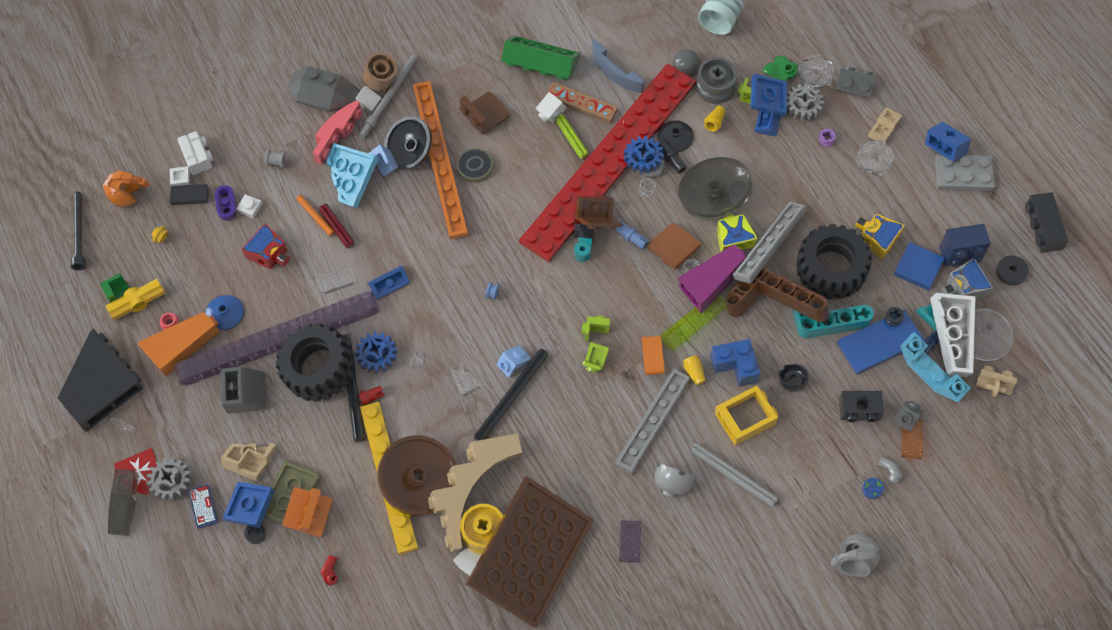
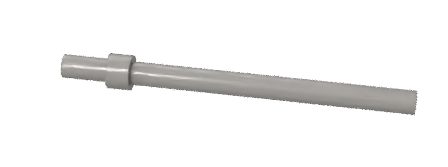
M412 55L373 114L367 118L365 126L359 133L361 138L365 139L370 130L374 129L378 118L418 60L417 56Z

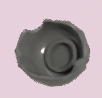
M681 50L674 56L673 66L677 70L690 77L698 73L701 62L696 52Z

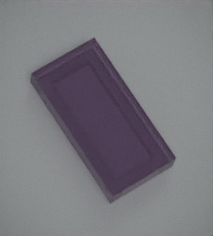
M621 520L619 562L640 563L641 521Z

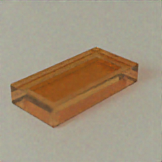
M917 420L911 431L901 427V458L922 459L923 420Z

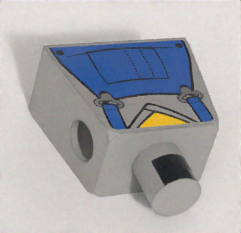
M973 258L949 274L947 279L948 285L942 287V293L975 296L976 300L988 297L993 287L976 259Z

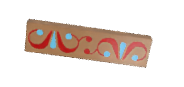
M555 82L551 84L546 95L549 92L568 108L607 123H611L618 110V106Z

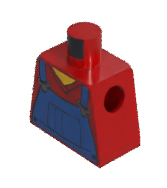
M266 224L242 248L246 259L268 269L273 268L276 263L284 267L290 260V257L285 255L287 248L284 241Z

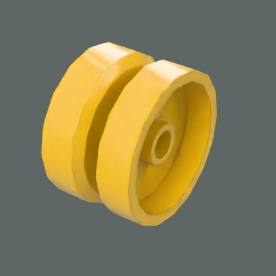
M478 504L472 506L464 513L461 519L460 530L465 546L471 552L482 555L503 517V514L497 507L490 504Z

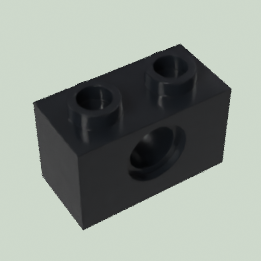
M842 391L840 394L841 420H847V422H857L858 420L877 422L881 420L884 414L882 391ZM857 405H863L865 410L859 409Z

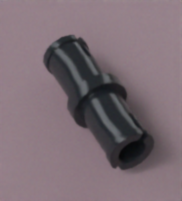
M666 139L661 140L660 147H663L665 160L668 163L670 162L678 174L685 171L687 166L678 156L679 153L673 150Z

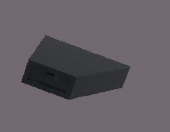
M94 328L90 331L58 396V400L85 432L143 389L139 383L142 381L135 371L133 373L129 371L131 366L124 358L120 360L118 358L120 353L113 345L109 347L107 345L109 340L102 332L98 334Z

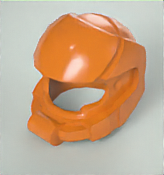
M117 170V172L111 173L103 184V188L109 201L118 207H128L137 202L131 196L132 193L139 189H144V187H149L150 182L143 177H137L133 174Z

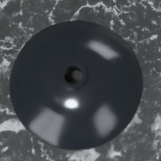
M415 116L403 117L391 126L386 135L384 147L391 151L398 169H413L425 160L432 144L431 130L425 121Z

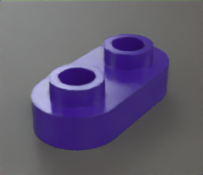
M222 185L215 191L216 210L218 216L222 220L227 221L233 219L237 213L235 195L230 186Z

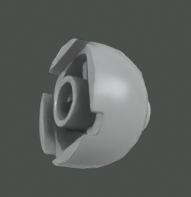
M659 462L654 474L657 487L663 490L662 494L674 498L675 494H686L693 486L696 475Z

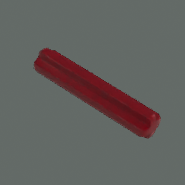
M326 203L319 207L321 214L346 248L354 246V240L329 205Z

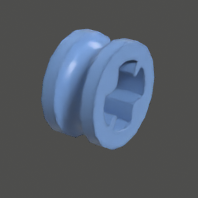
M489 282L485 298L492 297V300H496L500 284L494 285L493 282Z

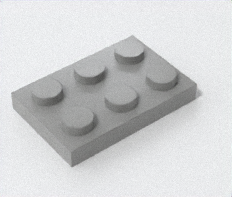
M936 154L937 190H994L992 156L964 155L952 162L943 155Z

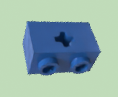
M941 122L928 130L925 145L954 162L968 153L971 138L945 122Z

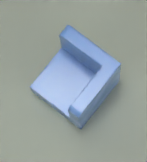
M382 145L377 146L368 153L378 158L376 165L383 176L388 175L398 167L391 151Z

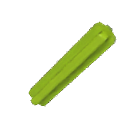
M563 114L557 116L556 123L579 158H586L588 150Z

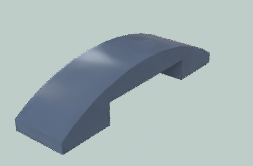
M592 40V54L601 71L619 86L630 91L642 93L644 91V80L633 71H630L628 74L624 73L607 58V49L597 40Z

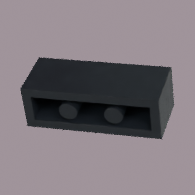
M1053 192L1031 195L1025 204V210L1031 219L1030 226L1036 235V245L1039 246L1041 253L1063 250L1068 243V238Z

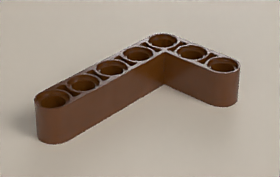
M766 268L761 269L751 284L739 281L725 297L729 315L732 317L743 315L761 294L818 322L826 321L830 316L826 298Z

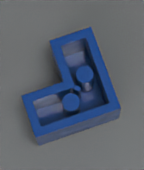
M750 339L712 346L710 357L715 373L734 370L739 387L758 383L760 371Z

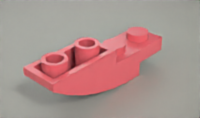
M354 101L340 109L319 129L315 135L317 146L313 151L316 163L322 165L324 160L327 159L333 143L337 144L339 137L346 139L348 134L352 133L355 122L362 116L359 101Z

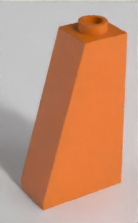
M202 312L143 339L137 344L159 370L167 376L220 333L217 328L219 323L212 315L208 317Z

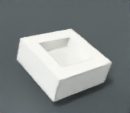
M188 166L170 168L171 186L190 185V170Z
M245 194L236 210L238 213L254 219L262 206V202Z

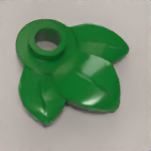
M776 56L774 62L768 63L763 68V72L772 76V78L787 81L796 77L798 66L790 62L787 57Z

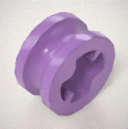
M823 129L819 135L820 144L826 147L832 146L835 143V132L831 129ZM826 135L830 136L828 140L824 139Z

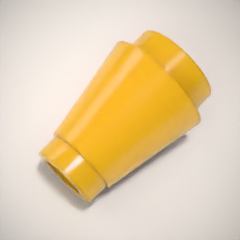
M717 106L705 118L704 126L708 131L716 132L721 128L726 112L724 107Z
M693 355L683 360V367L693 382H695V385H700L707 381L701 358Z

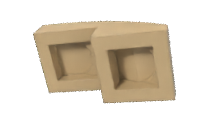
M886 107L870 130L868 137L884 145L902 115Z

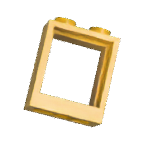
M758 386L716 406L715 415L735 446L776 425L778 419L777 410L770 406L766 393L760 390ZM755 397L768 418L741 431L728 410Z

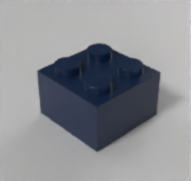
M985 224L947 229L939 249L942 257H944L945 267H958L973 258L976 259L977 263L981 262L991 242Z

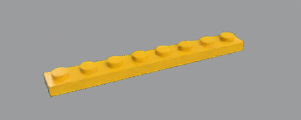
M379 402L360 407L376 471L378 470L381 457L391 446ZM384 498L398 555L419 550L410 515L403 514L394 509Z

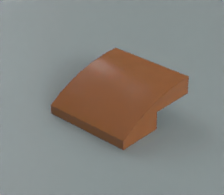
M672 222L646 246L650 252L661 257L663 263L676 270L701 247V243L683 228Z

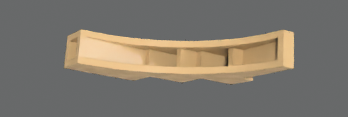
M518 433L471 442L466 450L467 458L469 461L471 460V463L452 466L449 470L450 473H447L448 482L453 487L433 490L430 497H428L429 507L433 509L434 514H443L440 516L441 525L443 528H446L445 543L447 548L450 547L451 552L459 551L462 548L460 534L461 515L465 500L473 485L490 468L521 455L522 449Z

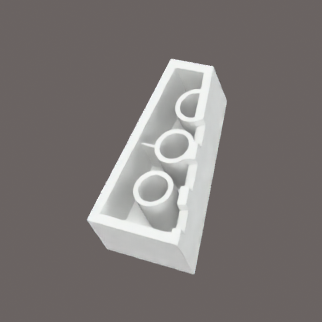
M935 293L930 300L946 374L948 376L957 374L959 377L966 378L973 373L975 296Z

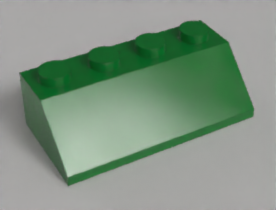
M514 35L505 40L501 61L506 62L508 66L516 67V65H519L527 71H533L534 69L540 71L539 73L549 76L553 74L558 79L566 80L573 75L580 52Z

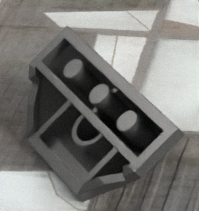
M310 66L295 71L288 85L297 103L329 112L342 109L356 101V96L360 92V89L342 75Z

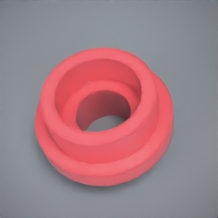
M165 313L160 318V326L163 330L179 323V318L174 313Z

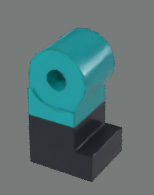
M575 224L574 233L575 238H578V243L574 247V257L578 262H586L591 256L594 229H589L583 224Z

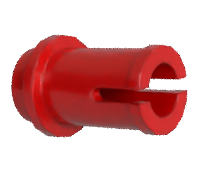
M381 385L365 392L362 390L358 394L362 405H368L371 401L385 397Z

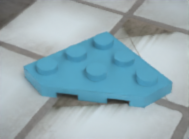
M333 143L326 160L328 166L331 167L332 180L339 194L337 195L338 200L342 204L357 209L378 158L374 155Z

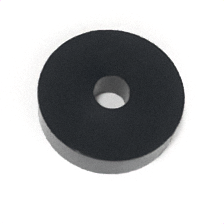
M1013 255L1005 256L996 267V275L1004 284L1016 286L1026 279L1028 266L1020 257Z

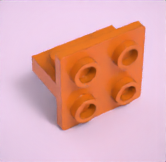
M294 487L282 526L321 537L333 499L320 495L321 490L313 488L311 491Z

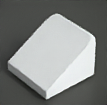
M364 86L356 96V101L360 102L361 107L370 112H373L382 100L380 96L367 86Z

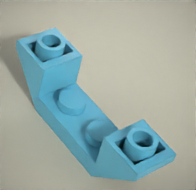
M915 332L900 345L906 364L934 392L959 402L971 389L957 374L949 377L924 352L928 345Z

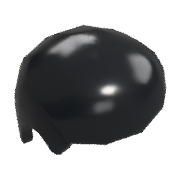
M785 364L783 369L778 371L780 385L790 392L802 390L809 381L808 371L799 364Z

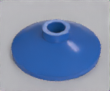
M222 295L213 299L208 304L205 314L208 317L212 315L219 323L217 325L219 330H229L240 323L244 315L242 303L236 297Z

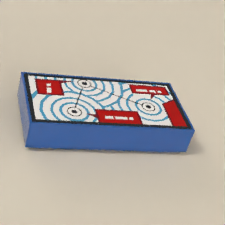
M206 484L188 490L197 528L200 529L218 523L209 485Z

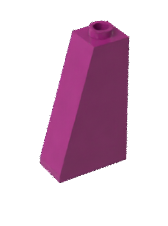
M734 244L679 277V288L700 313H703L734 280L733 274L745 260V252Z

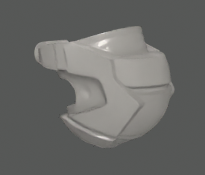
M853 534L841 542V548L844 553L835 554L831 561V565L839 570L841 574L851 577H865L878 566L880 547L866 534Z

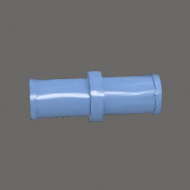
M618 219L622 223V227H616V231L623 235L626 241H631L643 250L649 240L637 233L634 227L630 228Z

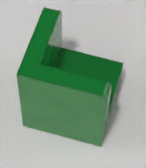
M121 273L99 283L110 303L123 297L125 291L129 289Z

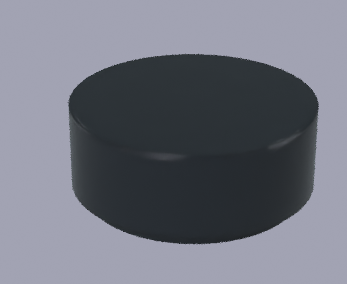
M262 525L260 528L247 526L244 535L249 543L259 544L265 539L266 531Z

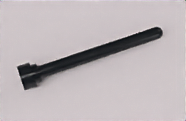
M76 191L74 193V256L71 258V269L80 271L86 268V259L82 255V194Z

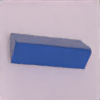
M759 111L754 131L760 134L776 136L781 116Z
M398 266L367 282L376 300L410 283L402 266Z

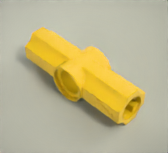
M155 279L140 288H129L125 291L123 297L105 306L112 319L116 320L132 311H142L147 307V303L166 293L158 279Z

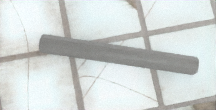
M696 442L691 448V452L771 507L777 503L778 496L701 444Z

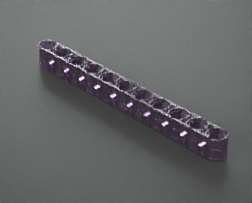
M363 292L185 359L174 366L179 383L182 386L191 385L220 374L221 369L238 367L278 352L282 349L280 347L283 341L286 342L287 336L290 333H295V329L299 327L303 329L307 324L315 326L316 323H321L324 326L329 325L336 330L375 315L379 312V306L373 292Z

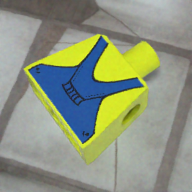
M731 209L723 211L721 213L723 219L719 220L717 225L720 252L734 244L742 250L754 248L757 237L745 216H734Z

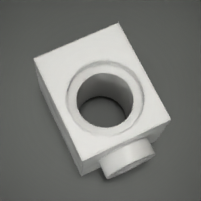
M549 92L535 109L539 112L538 116L544 122L550 121L553 124L556 121V117L561 115L567 107Z

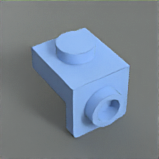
M518 345L504 351L497 362V366L507 377H510L515 369L529 364L531 357Z

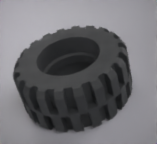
M829 224V227L825 225L819 226L818 231L813 229L803 239L796 260V271L798 276H801L800 281L803 285H808V290L815 291L821 296H827V299H833V297L843 299L845 295L848 297L853 295L855 291H859L862 288L872 265V252L869 251V244L867 242L864 243L865 238L861 234L857 235L856 230L852 228L850 230L846 229L844 225L837 227L836 224ZM823 252H837L849 261L851 268L843 272L829 271L819 263L817 256Z
M316 323L313 326L312 324H307L303 329L301 327L295 329L296 332L290 333L287 336L286 342L283 341L280 345L281 351L277 352L276 358L279 361H276V368L278 369L277 374L279 378L297 397H301L306 401L312 399L314 402L321 401V398L327 400L331 398L332 394H339L341 392L340 389L348 385V378L351 379L353 376L351 369L355 368V361L353 360L355 356L351 346L337 330H334L329 325L324 326L321 323ZM318 350H330V358L324 369L314 375H302V365L311 353Z

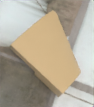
M256 443L248 445L231 444L221 457L222 467L257 482L266 469L276 449V445L273 443H269V446H257Z

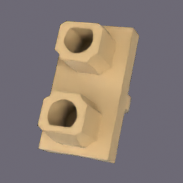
M985 365L981 369L976 386L992 390L991 396L996 397L998 392L1011 395L1017 383V378L1013 377V373L1005 370L1000 374L994 372L993 367Z

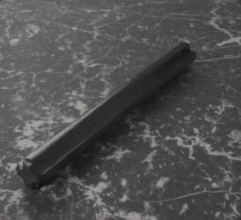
M343 334L342 336L351 346L352 350V342L350 335ZM354 368L351 369L353 372L352 378L347 380V394L353 439L355 442H363L365 438Z
M542 348L538 350L475 433L474 439L476 441L485 440L547 359V351Z

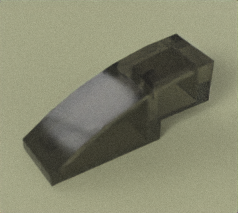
M115 469L109 503L108 534L129 536L137 501L135 493L139 475L135 470Z

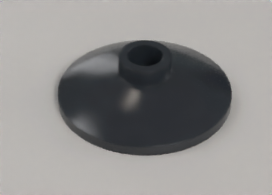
M674 120L666 122L660 127L657 138L659 142L666 139L673 150L681 152L691 146L694 135L689 125L682 121Z

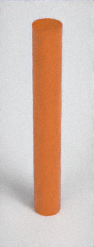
M299 195L296 200L327 235L332 237L335 231L302 195Z

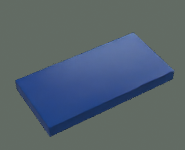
M905 309L902 310L904 318L899 326L888 325L884 318L837 341L838 346L856 375L902 354L900 345L913 332L925 341ZM893 314V315H892V316H893L892 319L896 320V319H897V317H896L897 315H896V314Z

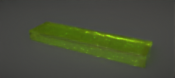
M719 294L703 313H700L698 308L694 307L660 334L661 340L673 351L727 308L725 298Z

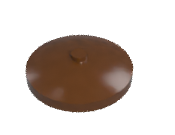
M422 435L407 436L394 442L381 457L377 470L378 485L385 500L399 512L410 516L430 515L434 511L429 507L428 497H430L433 490L453 487L448 482L447 473H450L449 470L456 463L449 450L437 440Z

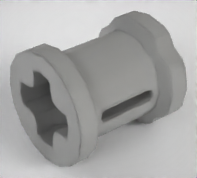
M267 149L264 155L265 165H279L280 168H284L287 158L286 152L276 153Z

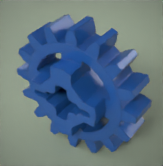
M638 136L637 141L631 139V144H626L624 162H627L628 168L633 166V172L638 169L640 174L643 173V170H646L649 174L650 169L656 171V165L661 166L663 147H660L659 141L654 143L653 137L648 140L647 136L644 139Z
M374 331L373 336L367 333L366 339L360 338L362 344H356L358 349L355 351L358 364L361 363L362 369L367 367L368 372L375 369L376 373H379L381 368L385 372V366L392 367L391 360H397L396 355H394L398 353L397 348H395L396 343L392 341L390 335L385 338L384 332L380 336L377 335L376 331ZM373 348H375V350L379 353V356L377 355V353L375 354Z

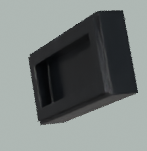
M207 184L171 186L170 204L208 203L209 187Z

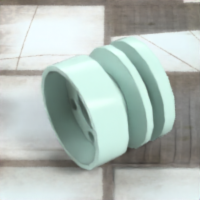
M706 0V3L698 13V20L709 32L717 35H726L732 30L736 19L743 10L744 4L742 0Z

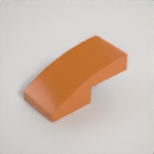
M661 336L641 337L645 375L665 374Z

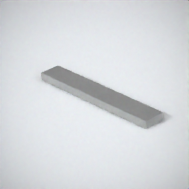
M794 202L787 204L734 272V279L751 284L807 211L806 205Z
M673 368L615 461V466L631 475L633 474L691 377Z

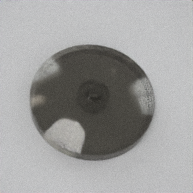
M714 157L697 163L685 173L679 184L678 195L683 208L690 215L704 220H716L730 216L740 210L751 196L753 183L750 172L744 164L728 157Z

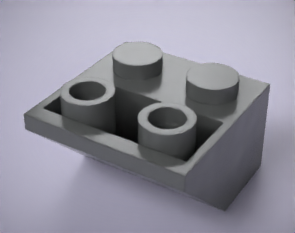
M245 367L221 369L222 406L227 414L266 409L264 372Z

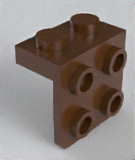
M491 92L485 93L473 102L466 95L460 99L461 107L459 109L461 113L469 119L472 126L482 135L510 116L507 109Z
M577 196L575 218L581 224L586 225L589 229L605 227L608 230H616V227H622V223L612 217L614 198Z

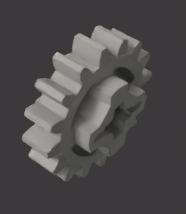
M798 84L797 89L791 87V91H787L788 114H794V119L799 116L801 121H803L804 117L809 121L811 116L816 118L818 113L821 114L824 96L819 95L820 90H814L815 86L808 88V84H805L804 87Z
M172 457L168 462L166 458H163V463L156 462V468L150 467L152 474H147L150 481L146 482L148 487H151L149 491L155 494L154 496L157 499L162 497L164 501H167L168 497H170L172 501H175L176 495L183 497L181 492H188L186 485L192 483L188 479L192 474L188 471V466L186 464L183 465L182 460L176 462V459ZM166 475L171 478L172 484L167 480Z

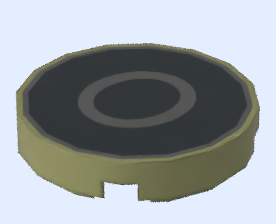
M471 148L464 151L457 160V171L466 181L481 182L490 176L493 169V160L490 154L479 148Z

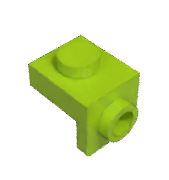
M587 316V322L582 324V334H585V341H589L590 332L609 334L610 319L604 316Z
M590 342L585 361H583L582 365L587 366L586 370L595 373L598 370H603L610 348Z

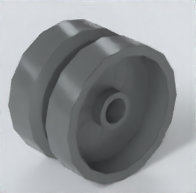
M713 57L705 60L700 65L696 84L697 93L700 98L712 104H721L728 101L733 96L736 88L737 69L734 64L727 59Z

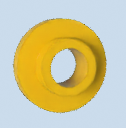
M156 227L151 234L153 242L161 244L166 239L169 233L166 227Z

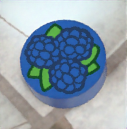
M869 478L864 482L862 490L867 498L877 499L882 495L884 485L877 478Z

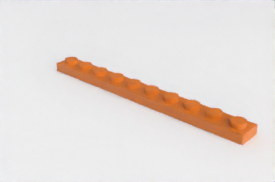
M426 81L413 84L420 118L427 123L432 134L429 155L449 238L451 240L468 236L431 83Z

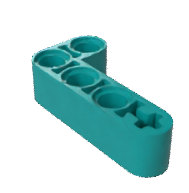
M867 305L829 311V318L823 321L828 322L830 325H824L822 322L815 321L793 310L797 332L802 338L807 339L863 329L870 325L874 315L873 309ZM842 318H845V319H847L849 322H844V321H842L841 319H842ZM803 325H809L811 328L807 329Z

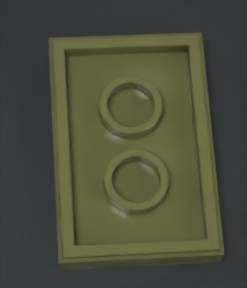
M284 460L271 485L275 492L264 518L282 525L294 487L311 491L313 488L316 489L321 475Z

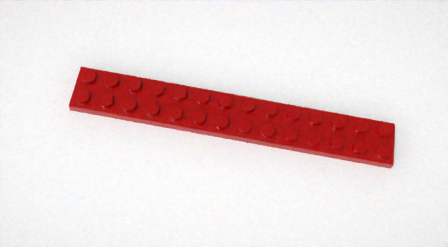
M667 63L519 239V244L547 262H550L574 233L575 224H581L575 218L577 196L604 197L628 168L627 162H624L626 144H631V139L637 141L638 136L641 139L647 136L648 140H650L696 85V80Z

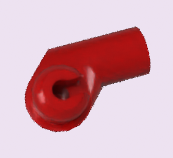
M328 555L321 569L324 582L330 586L338 581V577L333 569L338 559L332 555Z

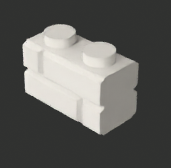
M195 131L177 139L192 175L212 169L210 161H213L210 150H205V147L208 145L204 136L200 137L199 133Z

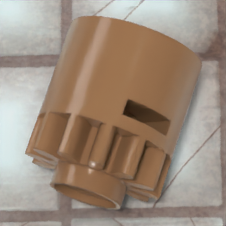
M385 53L371 55L367 60L362 78L365 81L364 86H369L371 90L374 89L376 94L379 91L385 93L386 89H390L397 71L395 60Z

